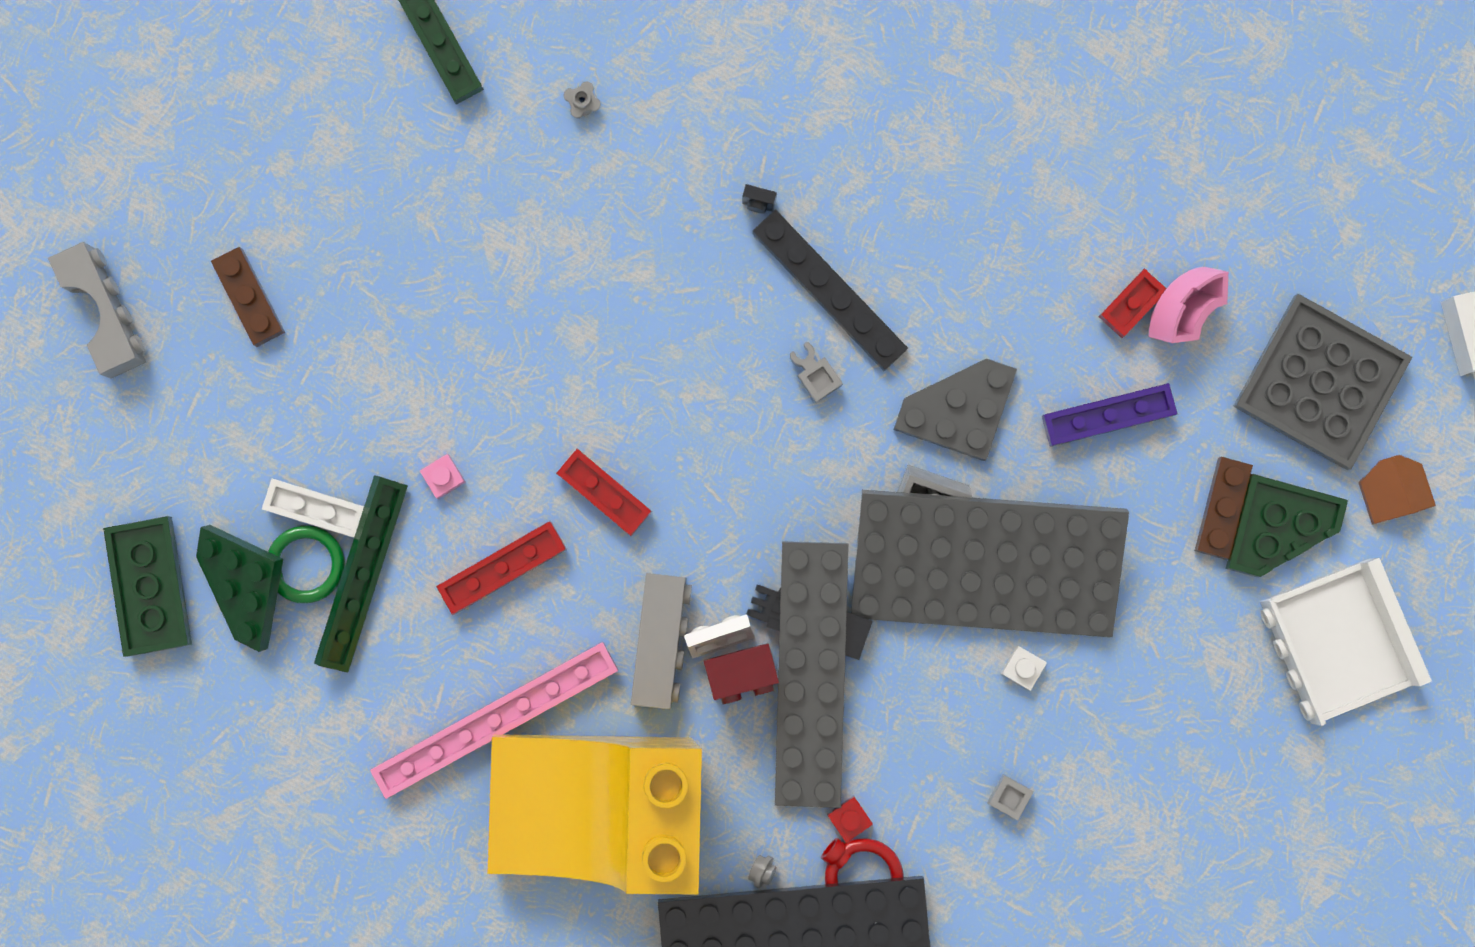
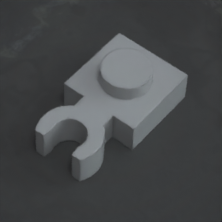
M809 342L804 343V348L808 352L807 358L799 359L795 352L792 351L790 359L794 365L804 369L798 375V378L814 402L817 403L841 387L843 383L825 357L816 362L814 359V348Z

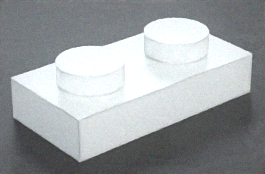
M734 615L725 618L722 623L711 627H697L690 634L684 635L693 659L753 639L754 635L747 615L741 617Z

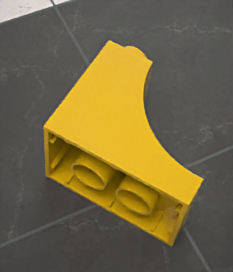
M493 735L487 874L538 875L581 879L611 885L623 890L626 894L699 895L702 748L691 737Z

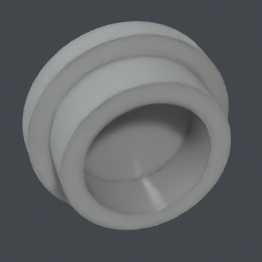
M759 855L756 858L748 877L749 880L754 882L755 887L761 888L763 884L769 885L777 868L772 865L773 857L767 856L765 858Z

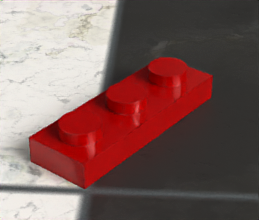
M576 449L556 472V474L630 536L636 532L652 513L648 507L579 449Z

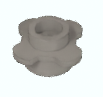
M586 81L578 88H568L565 90L564 99L569 102L571 106L570 112L573 117L581 118L600 108V100L594 96L592 83ZM583 97L585 98V101L580 102L579 99Z

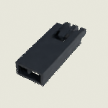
M757 584L755 591L760 594H766V599L764 601L752 596L750 603L761 606L762 610L759 613L754 609H748L746 615L767 622L766 627L780 631L781 588H779V591H775ZM847 612L846 656L857 660L860 659L873 621Z

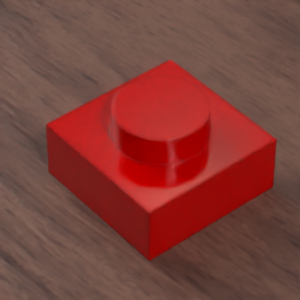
M854 796L842 803L841 808H835L827 814L846 843L873 825Z

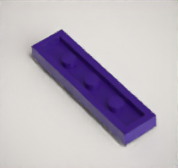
M1167 383L1042 415V420L1049 446L1052 447L1172 417L1178 413L1170 384Z

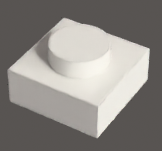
M1016 646L1001 674L1031 691L1047 662L1022 647Z

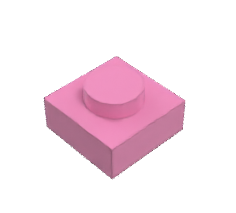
M448 454L420 470V473L437 499L466 483Z

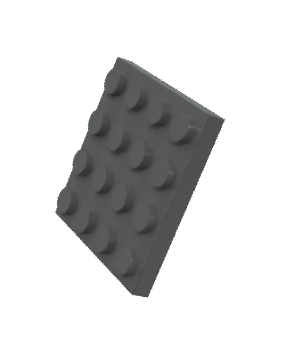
M1296 294L1233 407L1338 466L1350 470L1354 466L1402 378L1412 356L1306 297Z

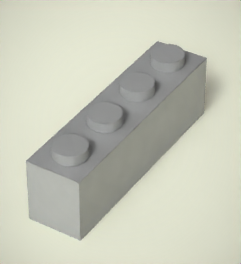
M646 573L630 705L670 710L672 702L678 703L680 683H674L676 669L682 670L684 650H678L679 638L686 635L688 618L682 617L683 604L690 605L692 585H686V577Z

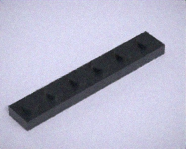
M776 209L752 231V234L883 371L907 351L908 347Z

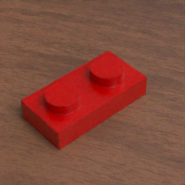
M1144 268L1098 317L1117 335L1123 338L1159 301L1167 288Z

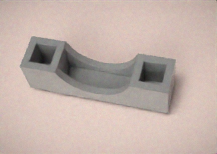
M81 242L49 257L48 260L60 287L72 293H88L98 305L100 312L99 327L95 336L87 344V347L99 374L112 379L146 363L142 354L145 352V346L137 334H133L129 325L133 322L127 308L119 303L116 295L120 294L113 278L108 277L104 266L107 265V262L102 252L98 248L95 249L87 243Z

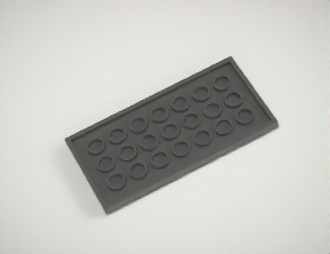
M862 489L851 614L868 620L1113 637L1129 511L1125 508Z

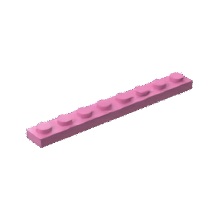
M601 642L372 768L370 771L383 796L387 799L492 741L493 735L507 733L618 671V668L604 642Z

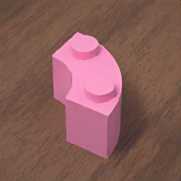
M1203 266L1189 270L1175 279L1167 287L1156 304L1150 318L1148 337L1169 343L1199 340L1202 326L1207 317L1216 308L1227 304L1229 272Z

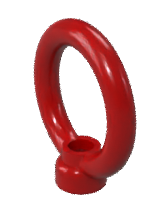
M835 838L821 855V859L827 863L825 884L838 883L839 869L847 863L851 855L858 852H871L880 856L888 865L891 878L904 877L902 864L898 856L890 847L877 840L862 838L844 844L839 838Z

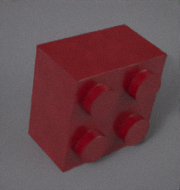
M769 643L704 660L713 699H721L722 705L742 700L741 693L753 690L755 696L774 691L773 684L779 683Z

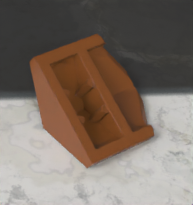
M1402 455L1380 460L1358 482L1372 524L1406 516L1436 506L1423 465Z

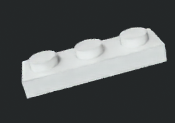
M273 478L262 506V510L350 537L355 536L364 506Z

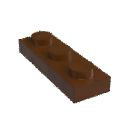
M237 247L211 260L252 344L258 347L284 334L285 331L244 250L241 247Z
M1225 457L1218 458L1194 551L1225 560L1230 559L1253 465Z

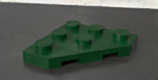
M1251 474L1230 559H1228L1225 569L1254 577L1264 576L1271 572L1272 569L1286 561L1292 560L1311 549L1314 545L1339 533L1348 500Z
M212 525L202 526L200 528L196 558L234 640L258 652L268 649L283 559Z

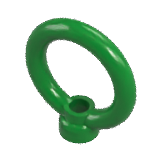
M304 525L286 530L273 541L268 552L280 557L287 545L295 540L304 538L316 540L328 550L332 561L331 571L326 581L315 589L298 590L289 586L284 581L281 570L278 594L295 603H313L326 598L337 588L344 571L345 559L340 544L329 532L315 526Z

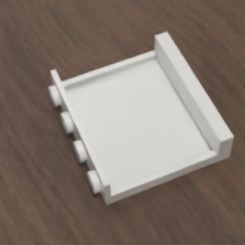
M1380 558L1366 559L1260 602L1263 608L1260 611L1262 620L1267 628L1272 629L1276 639L1273 641L1275 651L1280 659L1285 660L1289 670L1286 672L1288 682L1294 690L1298 691L1302 701L1299 703L1301 713L1307 721L1310 720L1311 724L1325 725V720L1410 686H1422L1432 682Z

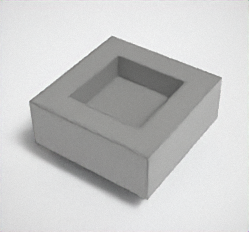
M1002 774L987 803L1018 821L1034 791Z

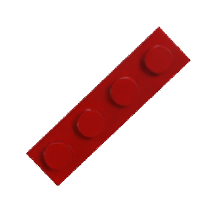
M549 521L436 587L451 614L455 615L561 554L567 548L553 523Z

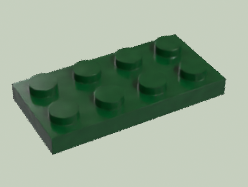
M165 516L103 528L123 657L192 645L172 517Z

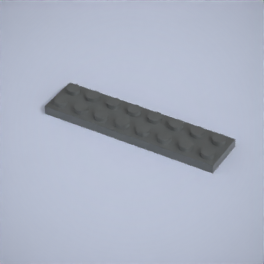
M782 541L775 776L776 806L841 808L848 543Z

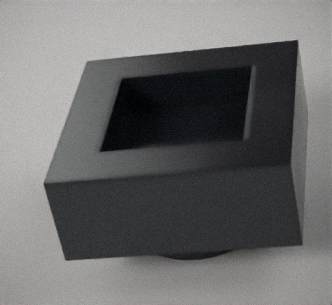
M745 184L742 204L747 205L748 210L764 214L766 210L773 212L777 192Z

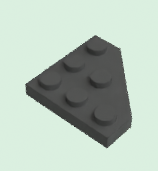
M986 358L904 398L893 430L986 461L1017 369Z

